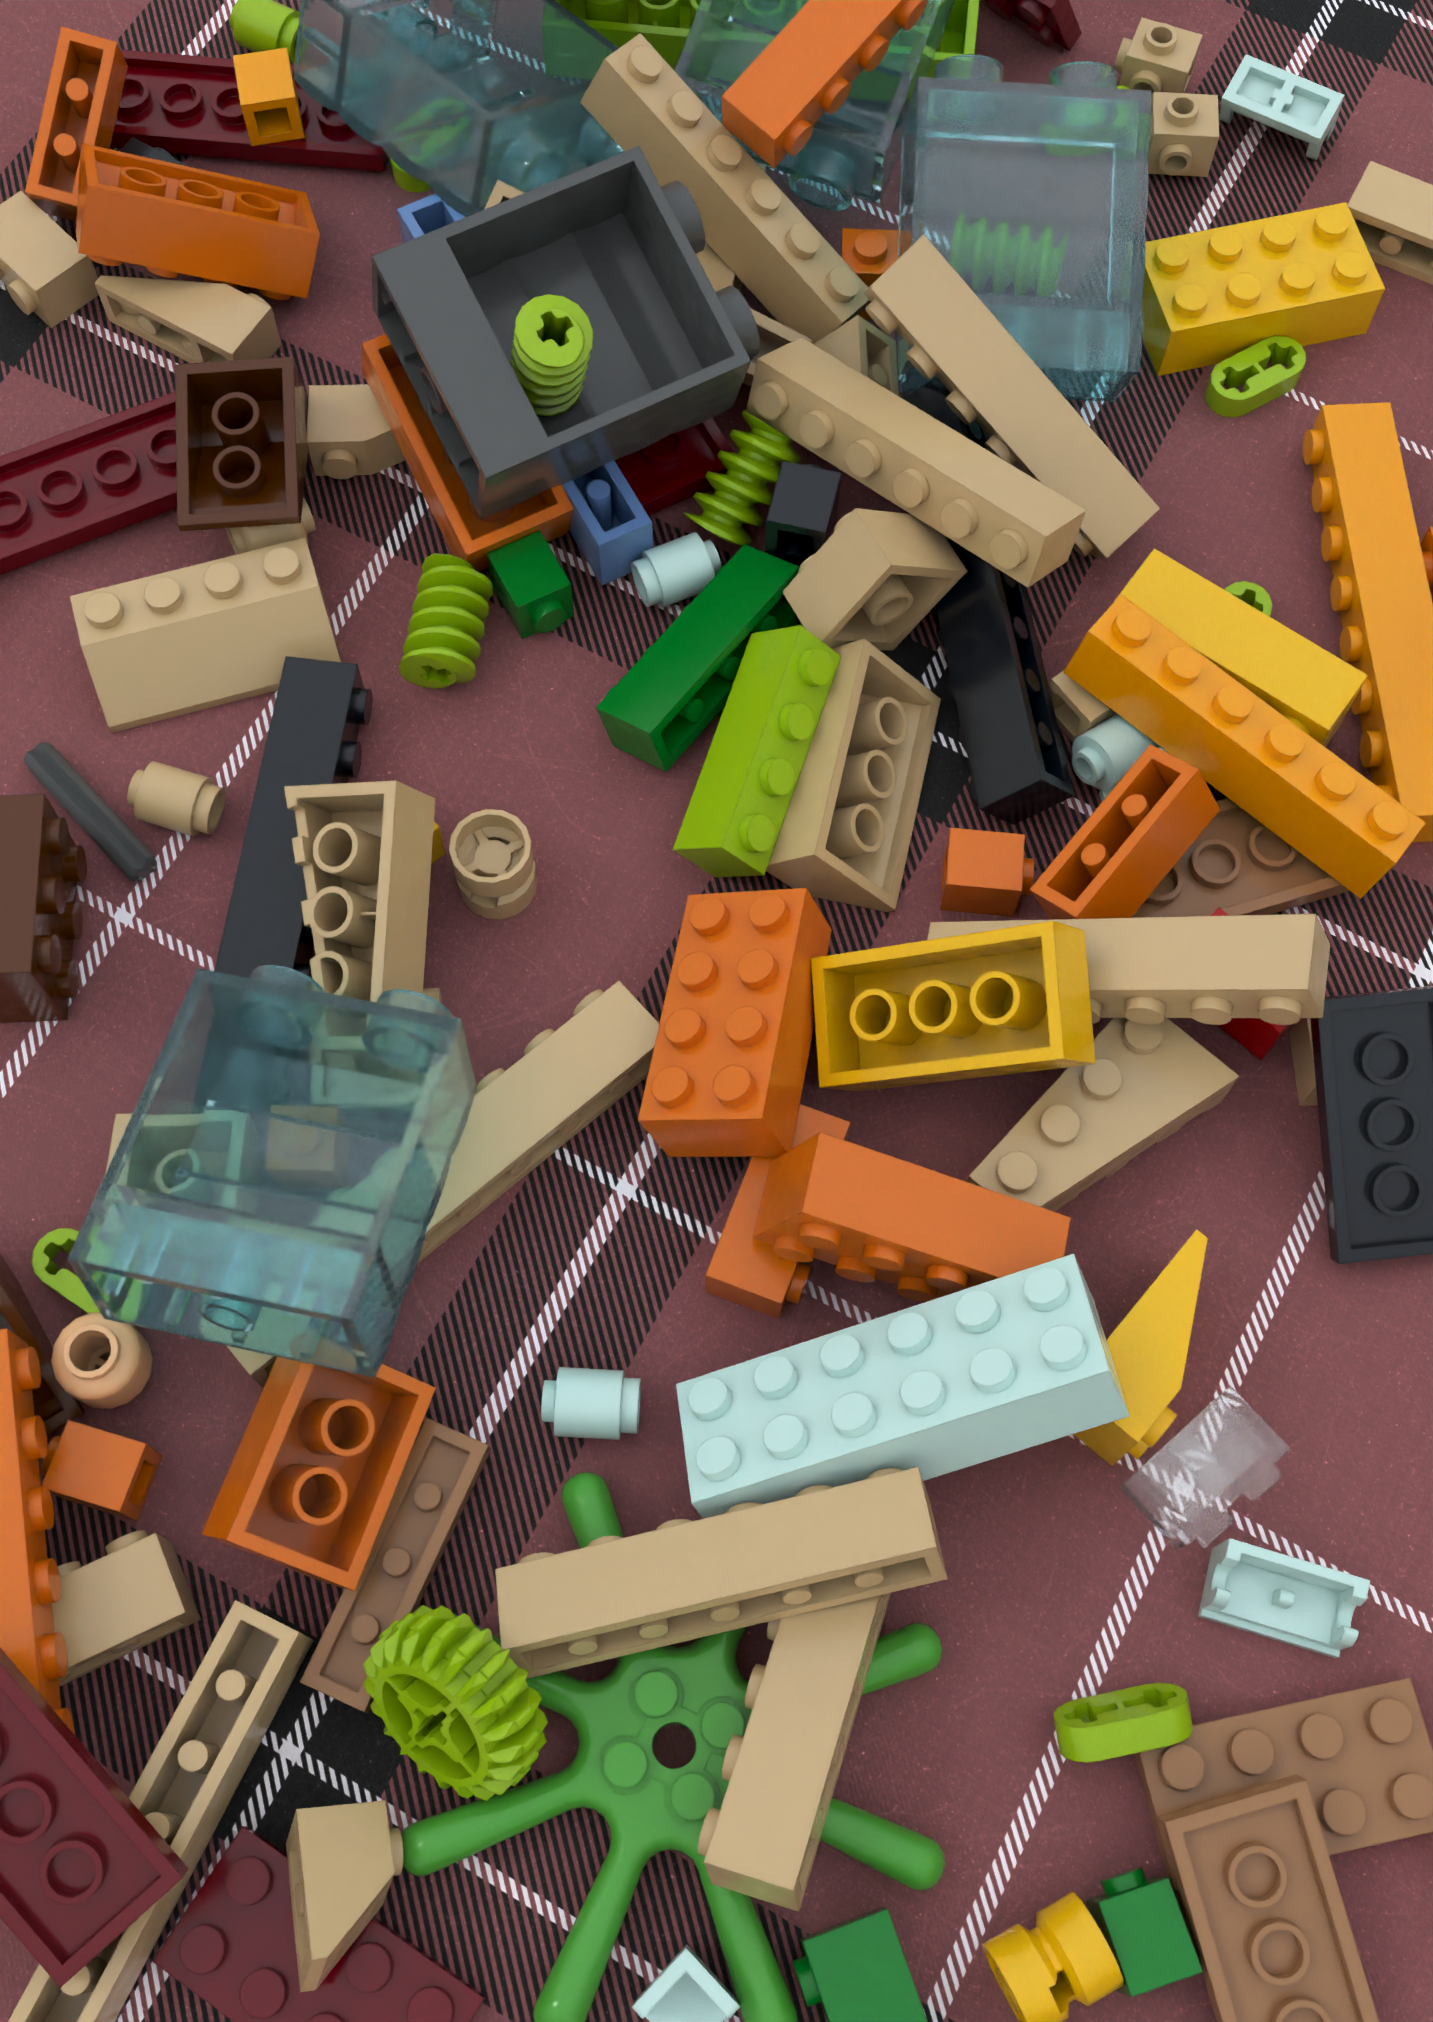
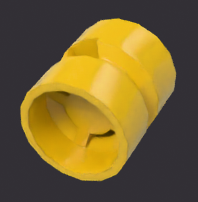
M1070 1892L1037 1911L1036 1927L1031 1930L1020 1924H1015L981 1944L994 1977L1019 2022H1063L1069 2018V2003L1076 1999L1082 2004L1090 2006L1124 1986V1979L1106 1939L1092 1915L1075 1892Z

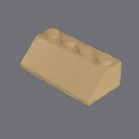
M306 537L70 596L80 645L111 733L278 691L286 656L341 662Z
M864 638L832 648L841 656L766 871L792 889L807 888L812 897L889 912L896 910L941 699Z

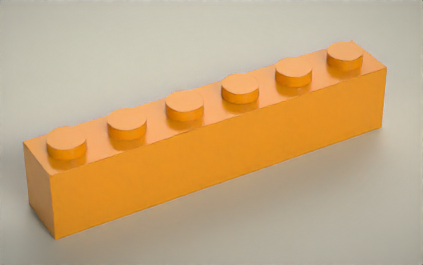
M1122 594L1088 630L1063 672L1168 753L1199 768L1206 782L1360 899L1397 863L1425 825L1423 820Z

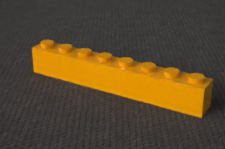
M1391 403L1322 405L1313 428L1306 430L1304 434L1302 450L1304 462L1306 465H1312L1314 475L1311 496L1313 510L1316 513H1321L1324 527L1321 536V554L1325 562H1330L1333 574L1330 588L1331 606L1335 612L1340 611L1343 629L1340 635L1341 658L1368 675L1350 706L1353 714H1359L1363 731L1359 746L1361 763L1365 768H1370L1372 783L1425 822V825L1411 843L1433 842V603Z

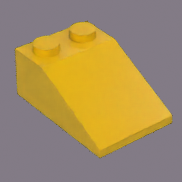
M1197 1229L1106 1340L1130 1416L1075 1433L1074 1435L1111 1466L1115 1465L1127 1452L1138 1460L1148 1447L1151 1448L1177 1417V1414L1167 1406L1182 1386L1208 1240Z

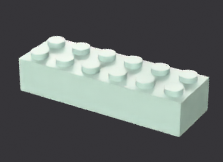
M1074 1253L676 1384L691 1504L703 1519L724 1514L729 1508L740 1503L758 1502L766 1504L795 1497L798 1492L811 1486L827 1485L836 1487L865 1480L873 1472L886 1468L907 1470L919 1467L922 1479L925 1481L1130 1416L1094 1299Z

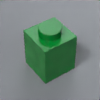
M540 530L486 553L494 591L521 639L538 632L547 633L560 627L565 620L574 617L571 583Z
M1137 1867L1100 1881L1104 1894L1086 1900L1090 1914L1106 1939L1123 1976L1124 1986L1117 1989L1119 1993L1134 1997L1203 1972L1169 1878L1151 1877L1146 1879L1143 1868Z

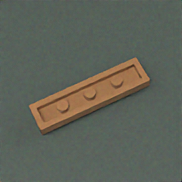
M425 1419L413 1444L356 1590L344 1589L300 1683L358 1710L369 1713L370 1705L374 1699L366 1692L363 1684L368 1677L363 1663L371 1655L370 1649L380 1640L379 1635L395 1620L400 1621L406 1614L417 1610L491 1451L488 1444L431 1419Z

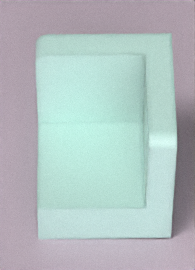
M686 1944L634 2001L632 2008L642 2019L646 2017L649 2022H723L727 2017L730 2019L740 2008V2004L737 1998Z

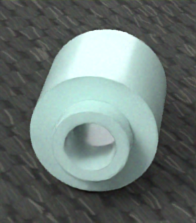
M696 532L642 552L641 559L631 562L633 580L643 603L647 607L659 603L663 608L698 595L722 567L713 542L710 539L702 541Z
M1116 713L1074 740L1072 746V766L1076 775L1085 784L1092 785L1099 790H1108L1117 785L1150 744L1157 748L1160 746Z
M559 1367L556 1381H544L541 1406L542 1422H554V1436L620 1440L621 1433L638 1434L641 1378H626L624 1370Z

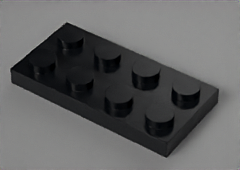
M1433 986L1325 997L1323 1018H1310L1331 1260L1338 1264L1433 1254Z

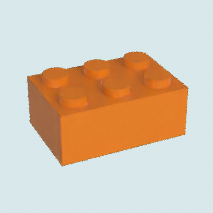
M314 1333L287 1334L210 1512L202 1535L326 1584L355 1591L436 1387Z

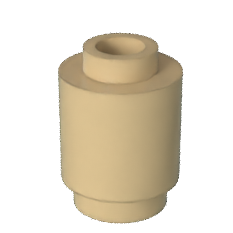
M156 761L149 763L144 771L138 769L134 773L127 793L128 804L134 806V815L137 820L190 836H196L199 832L208 835L213 834L221 820L226 800L225 789L213 785L212 778Z

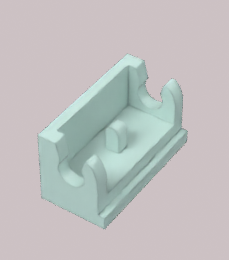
M1246 54L1222 96L1219 120L1230 124L1234 111L1309 143L1306 157L1317 160L1323 141L1327 142L1334 130L1344 95Z
M1229 1538L1212 1548L1198 1617L1332 1658H1338L1340 1650L1352 1647L1357 1640L1359 1631L1351 1628L1352 1616L1356 1606H1361L1367 1600L1370 1580Z

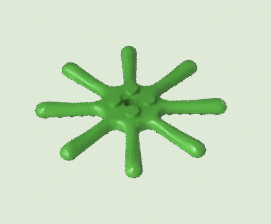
M592 1472L578 1473L569 1478L563 1485L561 1501L579 1547H587L591 1541L604 1536H620L624 1538L616 1509L604 1478ZM915 1622L879 1637L862 1696L915 1678L935 1669L942 1659L943 1651L941 1639L936 1631L928 1624ZM474 1624V1626L480 1631L485 1630ZM747 1627L701 1637L686 1646L676 1647L667 1645L618 1657L617 1664L611 1673L598 1681L587 1682L579 1680L563 1671L526 1679L528 1686L538 1691L542 1698L539 1706L563 1715L572 1722L576 1729L579 1745L576 1756L570 1765L560 1772L508 1789L502 1795L494 1794L487 1801L480 1799L414 1822L402 1831L403 1868L410 1874L420 1877L446 1868L572 1809L582 1807L593 1809L604 1817L610 1827L611 1834L608 1854L535 2003L533 2011L534 2022L586 2021L642 1870L651 1857L660 1851L666 1850L683 1852L692 1859L698 1869L744 2022H798V2015L792 1997L751 1897L713 1885L704 1864L706 1856L698 1854V1842L706 1814L711 1807L721 1809L729 1781L722 1779V1767L728 1744L734 1734L744 1736L752 1712L751 1709L745 1708V1695L749 1681L742 1676L736 1660L738 1645ZM492 1634L493 1640L501 1647L500 1638ZM676 1725L686 1728L693 1735L696 1742V1751L692 1760L687 1765L672 1769L663 1766L657 1761L653 1747L660 1731L666 1727ZM832 1797L820 1841L913 1890L925 1891L931 1889L939 1882L944 1872L945 1858L943 1850L936 1841L914 1830Z

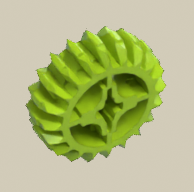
M422 1605L413 1613L406 1614L400 1621L395 1620L379 1635L380 1640L370 1649L371 1655L363 1663L366 1675L368 1676L363 1684L366 1692L374 1699L370 1705L372 1712L381 1717L386 1725L383 1730L384 1734L395 1739L401 1747L400 1755H408L417 1764L420 1774L428 1772L435 1777L440 1788L446 1790L452 1786L459 1796L466 1799L474 1795L487 1801L494 1794L502 1795L511 1785H517L529 1772L530 1766L539 1756L538 1752L547 1742L543 1730L548 1721L544 1712L538 1708L542 1698L538 1691L528 1686L526 1682L529 1674L528 1671L517 1667L509 1656L510 1648L502 1649L493 1640L490 1629L487 1628L480 1631L474 1626L470 1616L465 1613L455 1617L452 1611L443 1605L435 1610Z

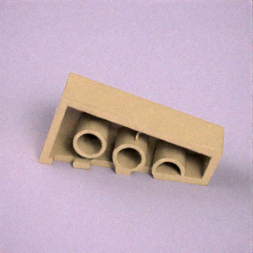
M397 780L284 786L287 808L295 811L298 837L292 838L295 864L303 866L307 900L301 901L304 926L312 929L315 956L309 961L321 1043L361 1052H419L435 798Z
M1113 1018L1094 1039L1096 1064L1068 1067L968 1176L966 1182L1055 1212L1078 1197L1080 1192L1124 1167L1129 1160L1155 1143L1159 1144L1177 1132L1185 1123L1221 1103L1239 1078V1075L1168 1018H1165L1162 1023L1153 1025L1135 1023L1127 1018Z

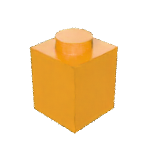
M287 47L233 55L240 105L251 146L305 138L297 89Z

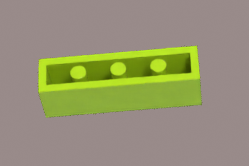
M802 625L751 633L672 849L714 877L765 875L838 668L841 656Z

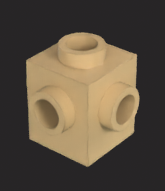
M1141 17L1133 40L1124 37L1118 50L1113 71L1122 73L1119 86L1129 87L1134 93L1137 102L1145 105H1150L1153 92L1185 93L1193 73L1203 35Z
M1153 92L1147 115L1138 116L1135 129L1134 148L1135 150H1143V174L1208 176L1219 140L1218 95Z

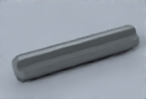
M40 742L34 749L27 751L24 763L28 766L29 771L130 881H142L147 874L152 873L156 869L157 860L153 857V853L51 743Z

